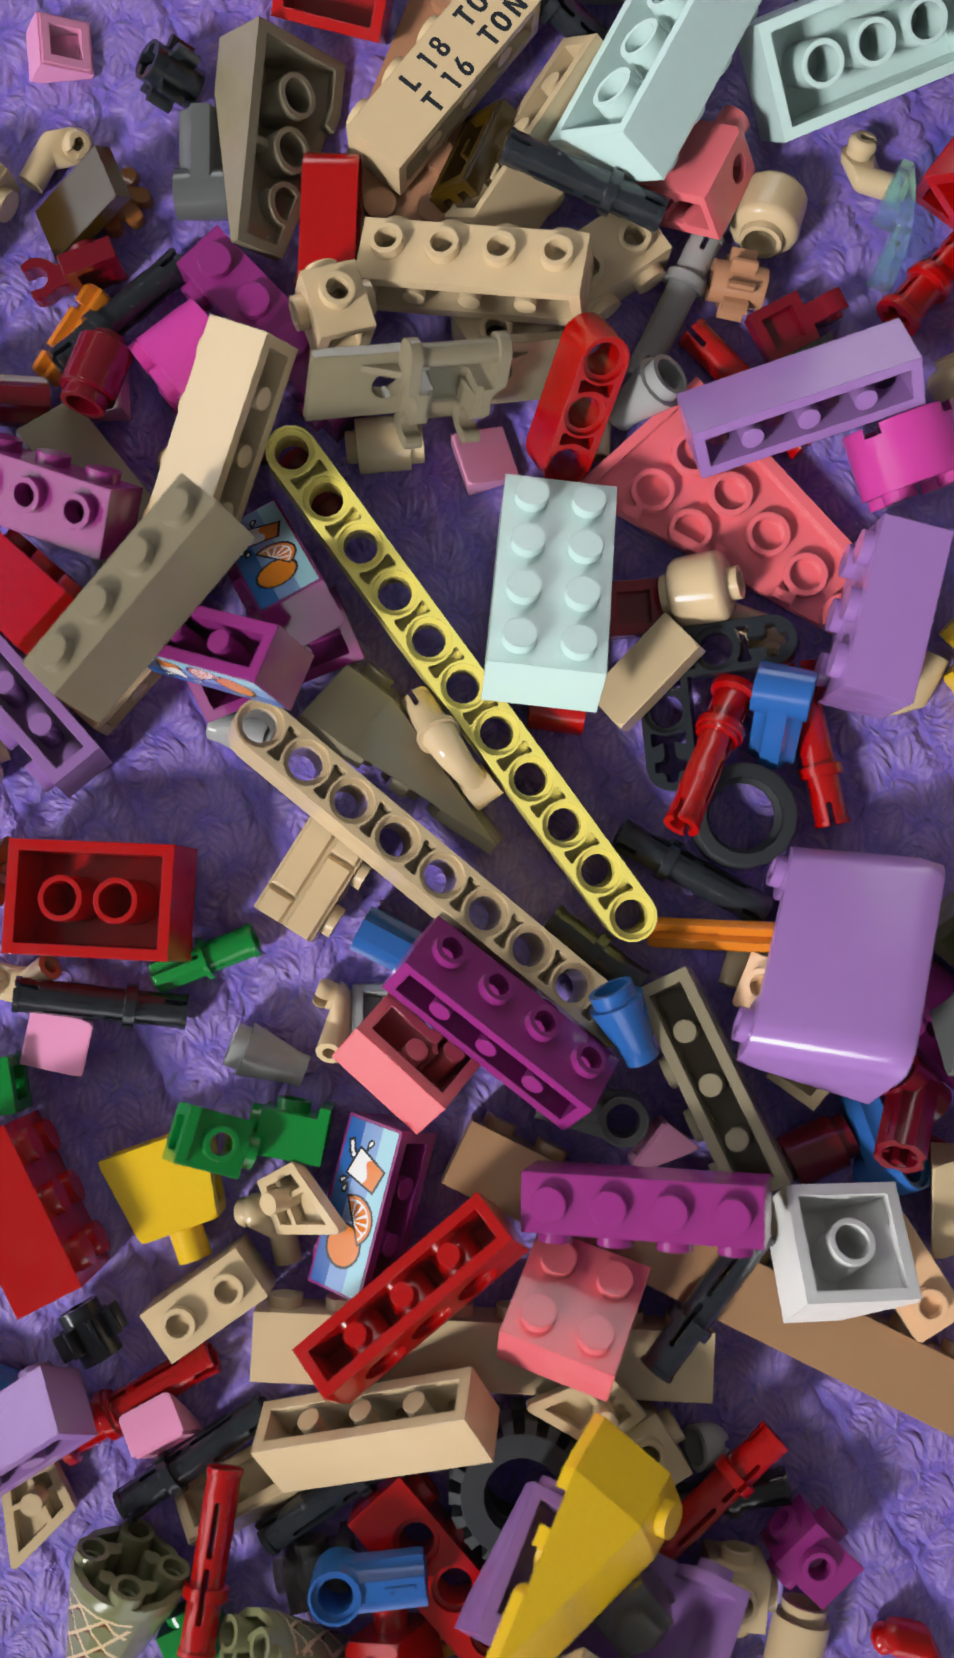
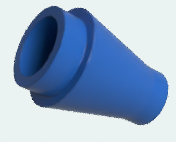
M630 977L610 980L590 993L589 999L592 1004L589 1011L590 1015L623 1056L628 1068L644 1066L659 1055L653 1039L643 989L635 986Z

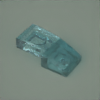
M904 158L894 171L870 223L890 232L865 284L884 294L893 287L901 269L913 226L916 203L915 168L913 162Z

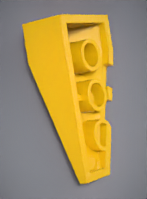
M598 1413L593 1414L563 1466L556 1486L566 1492L553 1525L549 1528L540 1523L532 1545L537 1547L534 1558V1572L529 1584L520 1583L514 1588L486 1658H556L655 1559L664 1540L673 1538L679 1528L682 1518V1503L671 1473L605 1416Z

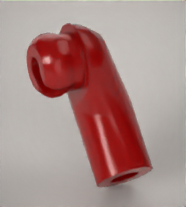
M888 1616L885 1621H876L871 1627V1643L874 1649L881 1655L892 1654L896 1658H943L932 1633L921 1621L899 1616Z

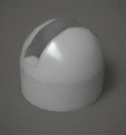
M703 1421L688 1424L683 1429L686 1439L682 1441V1450L693 1471L699 1473L713 1470L716 1467L714 1461L722 1453L726 1456L730 1453V1449L725 1447L724 1442L729 1439L728 1433L718 1424Z

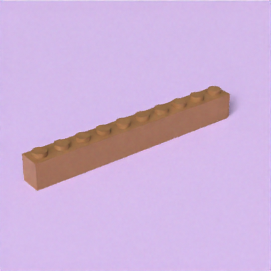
M487 1111L484 1119L472 1113L443 1172L442 1184L470 1198L478 1192L495 1203L503 1214L521 1222V1171L537 1160L570 1162L565 1159L568 1151L540 1136L537 1137L534 1144L515 1135L514 1133L518 1126L495 1113ZM574 1236L575 1239L651 1267L646 1285L684 1303L708 1271L711 1264L719 1256L718 1247L693 1245V1251L689 1253H667L657 1250V1242L633 1240V1246L630 1248L613 1249L598 1246L597 1238ZM769 1250L716 1319L954 1437V1340L944 1337L941 1345L929 1339L924 1342H918L911 1335L896 1312H893L890 1320L877 1313H870L840 1321L783 1323L773 1262L769 1260L771 1256V1251Z

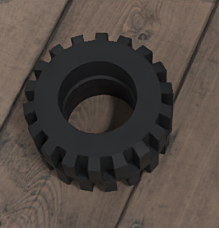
M511 1398L512 1408L503 1410L500 1402H496L500 1408L494 1462L449 1469V1504L452 1505L453 1522L456 1529L464 1527L463 1541L471 1550L479 1544L482 1545V1558L487 1560L515 1506L513 1503L500 1499L491 1491L487 1485V1480L492 1472L504 1462L517 1458H527L538 1461L546 1466L555 1476L554 1480L558 1481L565 1462L578 1440L528 1412L527 1408L524 1407L523 1398Z

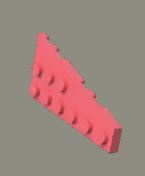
M696 376L687 384L686 391L704 385V383ZM677 405L652 416L581 481V483L617 487L616 516L687 555L710 550L723 553L730 566H740L746 588L826 631L825 624L829 608L834 598L841 599L846 579L838 576L840 561L847 544L853 543L772 456L702 479L686 440L679 406Z

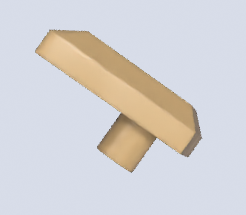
M294 1161L257 1180L262 1194L260 1197V1207L266 1215L270 1216L277 1235H337L347 1231L346 1223L304 1164Z
M616 1378L608 1402L565 1385L527 1400L528 1412L576 1440H579L594 1413L605 1416L624 1434L646 1417L643 1408Z
M56 1461L1 1497L11 1568L17 1569L79 1505L59 1461Z

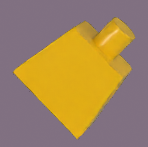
M169 1133L116 1151L99 1161L98 1164L105 1180L137 1239L142 1244L170 1236L179 1265L195 1262L212 1253L203 1223L218 1218L226 1209L221 1175L174 1164L162 1159ZM214 1135L210 1142V1148L214 1154H218L216 1136Z

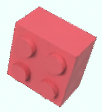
M537 1233L499 1330L496 1358L608 1402L644 1294L651 1267L575 1238L574 1242L568 1244L543 1243L538 1240L539 1233Z

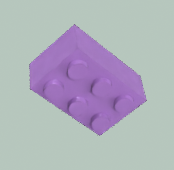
M885 513L868 530L863 529L854 545L847 544L838 570V576L846 578L841 599L834 598L825 624V630L832 632L828 653L821 652L814 671L819 672L816 686H819L816 703L882 719L914 703L953 540V530Z

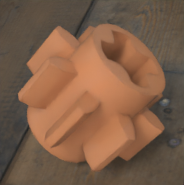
M732 246L730 255L727 254L726 260L713 259L707 278L704 299L705 301L715 303V307H717L716 318L742 322L743 315H747L748 309L754 311L761 309L768 288L770 270L769 268L759 267V261H757L758 251Z

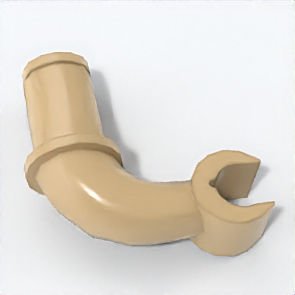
M424 686L415 688L412 691L419 703L415 705L407 694L402 699L401 706L417 731L416 741L420 749L434 757L438 764L457 781L471 804L480 811L504 792L493 780L494 777L482 762L478 764L474 760L460 737V726L457 720L445 714L432 690Z

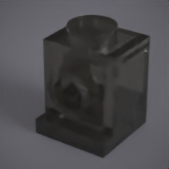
M348 1520L340 1521L338 1534L327 1536V1533L324 1531H315L302 1535L287 1547L285 1556L273 1559V1577L278 1595L286 1594L290 1615L310 1612L308 1592L314 1567L320 1555L327 1549L336 1546L348 1547L359 1553L355 1534L347 1526ZM332 1578L324 1582L328 1590L334 1593H344L351 1589L346 1581L339 1578Z
M648 1565L631 1582V1586L615 1598L594 1619V1624L622 1658H631L636 1653L649 1651L664 1639L669 1626L674 1623L671 1605L675 1602V1596L652 1567Z

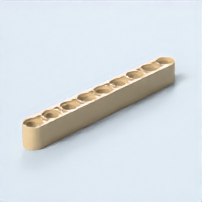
M253 699L240 706L228 727L227 734L230 748L238 757L432 918L435 919L439 915L451 926L461 930L471 942L495 961L509 968L515 977L539 996L552 1002L558 1011L583 1031L596 1037L604 1047H615L589 1013L592 1007L589 995L594 989L608 982L604 977L283 708ZM249 718H257L264 721L271 732L270 740L260 743L249 739L244 733L243 721ZM301 755L308 758L314 765L315 778L310 781L296 778L290 771L289 757ZM346 792L354 796L359 805L357 818L350 819L340 815L334 804L336 793ZM382 829H392L401 837L403 847L400 856H391L383 850L379 841ZM428 865H435L444 873L446 886L442 893H436L426 885L424 874ZM473 901L482 903L487 909L489 918L483 930L475 927L470 921L469 907ZM518 936L525 939L531 949L530 960L525 966L518 963L513 954V944ZM562 972L569 976L573 984L572 995L567 1001L558 995L556 989V981Z

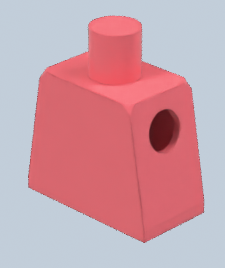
M726 105L713 122L699 120L691 129L679 151L676 165L666 175L664 180L635 182L637 185L670 197L659 226L717 240L721 239L746 191L755 169L744 135L749 129L750 123L742 110L732 105Z

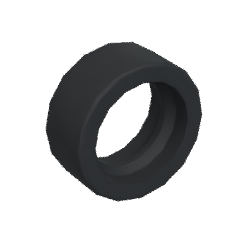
M739 762L724 766L704 814L698 835L691 837V840L704 857L721 867L748 869L770 863L787 849L796 833L798 808L793 791L779 774L764 765ZM738 783L753 785L763 791L771 801L774 811L773 828L767 838L757 846L747 849L731 848L721 842L712 831L709 821L710 805L715 796L725 787Z

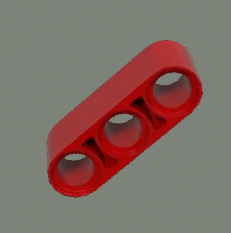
M304 152L297 279L299 271L304 270L309 264L321 259L332 258L337 263L352 259L357 260L360 246L362 207L361 154Z
M584 312L575 316L567 323L563 330L527 435V453L544 478L581 482L585 479L590 471L629 365L630 353L628 346L601 315L594 312ZM601 344L594 353L590 354L591 350L594 347ZM580 399V401L577 404L572 406L573 403Z

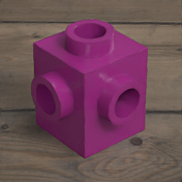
M800 1493L792 1500V1505L782 1506L777 1509L770 1517L767 1526L760 1532L771 1555L766 1563L775 1577L789 1590H792L797 1585L822 1610L864 1570L845 1538L849 1532L841 1520L825 1504L817 1510Z

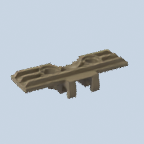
M504 330L493 331L490 336H480L478 339L421 343L418 337L403 338L400 343L311 350L303 417L305 421L394 413L393 420L401 445L404 449H414L422 447V436L418 431L417 424H426L428 418L452 416L457 435L462 444L479 442L480 431L476 426L475 419L489 416L490 404L540 400L563 331L509 334ZM378 376L395 378L392 383L386 386L377 387L372 385Z

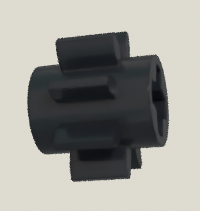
M171 34L167 45L157 39H152L141 52L135 72L136 77L144 82L140 87V91L146 94V100L167 114L172 110L174 102L184 109L188 108L190 103H195L205 81L204 71L197 67L201 57L194 53L195 48L174 34Z
M93 1295L57 1318L63 1330L52 1339V1342L64 1364L73 1359L75 1361L79 1359L86 1370L106 1360L123 1347L118 1334L124 1331L123 1328L129 1323L116 1300L108 1305H102L97 1295Z

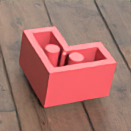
M389 993L331 1056L416 1135L446 1109L480 1067L476 1061L434 1028L428 1027L410 1009Z

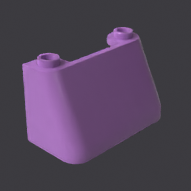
M790 846L783 855L780 854L772 860L766 877V885L773 887V898L780 901L760 994L753 1001L750 1008L740 1007L733 1024L731 1038L739 1042L735 1062L866 1104H870L901 1082L912 1065L918 1045L945 883V867L942 864L920 857Z
M541 1476L539 1484L537 1482H527L463 1605L455 1628L491 1646L514 1588L520 1583L529 1584L534 1572V1558L537 1547L532 1545L540 1523L549 1528L552 1527L566 1491L556 1486L557 1480ZM658 1552L655 1559L556 1658L583 1647L599 1658H731L751 1592L731 1583L734 1572L714 1561L700 1557L698 1565L695 1567L688 1564H680Z

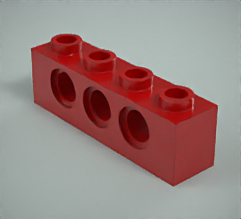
M477 1192L292 1350L324 1400L351 1404L528 1253L530 1249L498 1206Z
M426 1472L386 1478L377 1484L376 1492L368 1498L361 1497L352 1506L347 1526L369 1552L424 1546L428 1572L429 1606L416 1608L459 1658H486L490 1646L455 1628L463 1605L486 1562L482 1558V1551L478 1546L471 1550L463 1541L464 1527L456 1529L452 1516L438 1501L440 1492ZM411 1523H423L430 1528L433 1535L425 1541L417 1542L409 1539L405 1535L403 1528ZM460 1568L469 1574L470 1580L463 1585L453 1586L446 1583L441 1575L448 1569Z

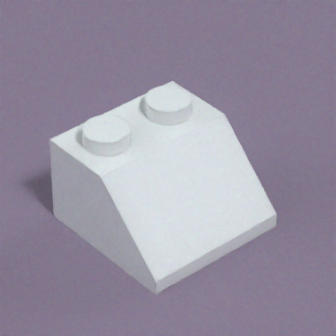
M896 1182L792 1184L782 1187L771 1198L770 1237L776 1242L773 1247H770L783 1323L840 1321L918 1303L922 1300Z

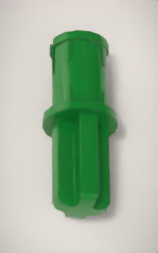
M248 922L242 927L209 940H205L203 937L196 938L195 945L192 946L191 961H153L149 965V973L158 991L167 992L205 976L210 980L218 977V971L250 958L262 956V947L254 927Z

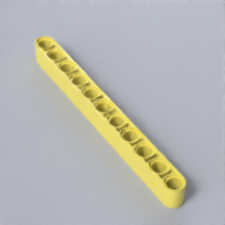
M285 425L276 429L269 436L265 452L270 471L283 492L424 684L432 690L436 700L446 714L457 720L460 726V733L493 775L498 785L603 928L611 935L627 942H639L647 938L654 931L658 921L657 909L638 880L507 702L481 700L483 668L314 437L306 429L296 425ZM290 446L303 448L309 454L307 462L298 469L289 470L283 468L277 460L284 449ZM323 492H332L342 499L343 505L337 514L323 517L316 514L311 508L314 498ZM356 538L369 539L377 548L376 556L367 563L358 564L352 562L345 554L348 543ZM390 583L401 584L408 589L411 595L410 603L401 610L387 609L380 603L378 598L380 590ZM428 628L436 630L444 640L442 652L434 657L420 655L412 644V638L418 631ZM455 674L470 676L477 685L475 699L469 703L462 704L453 701L446 691L447 680ZM488 719H499L509 728V742L501 750L488 748L480 737L481 726ZM526 763L535 765L543 776L541 789L531 796L522 794L514 784L516 770L520 765ZM560 808L568 810L575 819L573 834L563 841L554 839L548 830L550 815ZM593 854H600L608 864V873L601 883L588 885L581 874L583 862ZM634 900L640 908L639 921L634 927L621 930L615 922L616 909L622 902Z

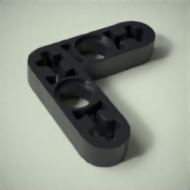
M762 615L682 627L701 647L710 636L717 634L728 637L732 643V654L726 662L720 665H710L701 656L680 678V687H671L662 697H674L682 705V717L675 726L662 728L657 725L653 717L655 705L641 718L646 768L649 779L655 786L665 791L677 792L685 771L679 772L678 781L672 783L670 775L660 773V764H665L669 761L668 745L664 743L656 746V736L674 738L686 733V743L674 742L677 758L687 761V763L696 746L698 738L696 737L694 727L696 720L691 680L712 678L723 674L733 675L755 672L758 670L761 660L784 665L789 664L799 651L800 639L796 628L788 619L780 615ZM771 627H776L781 636H789L788 643L779 646V655L770 656L764 647L750 648L748 651L752 659L742 662L744 648L738 635L739 631L748 630L746 638L749 641L767 638V629Z

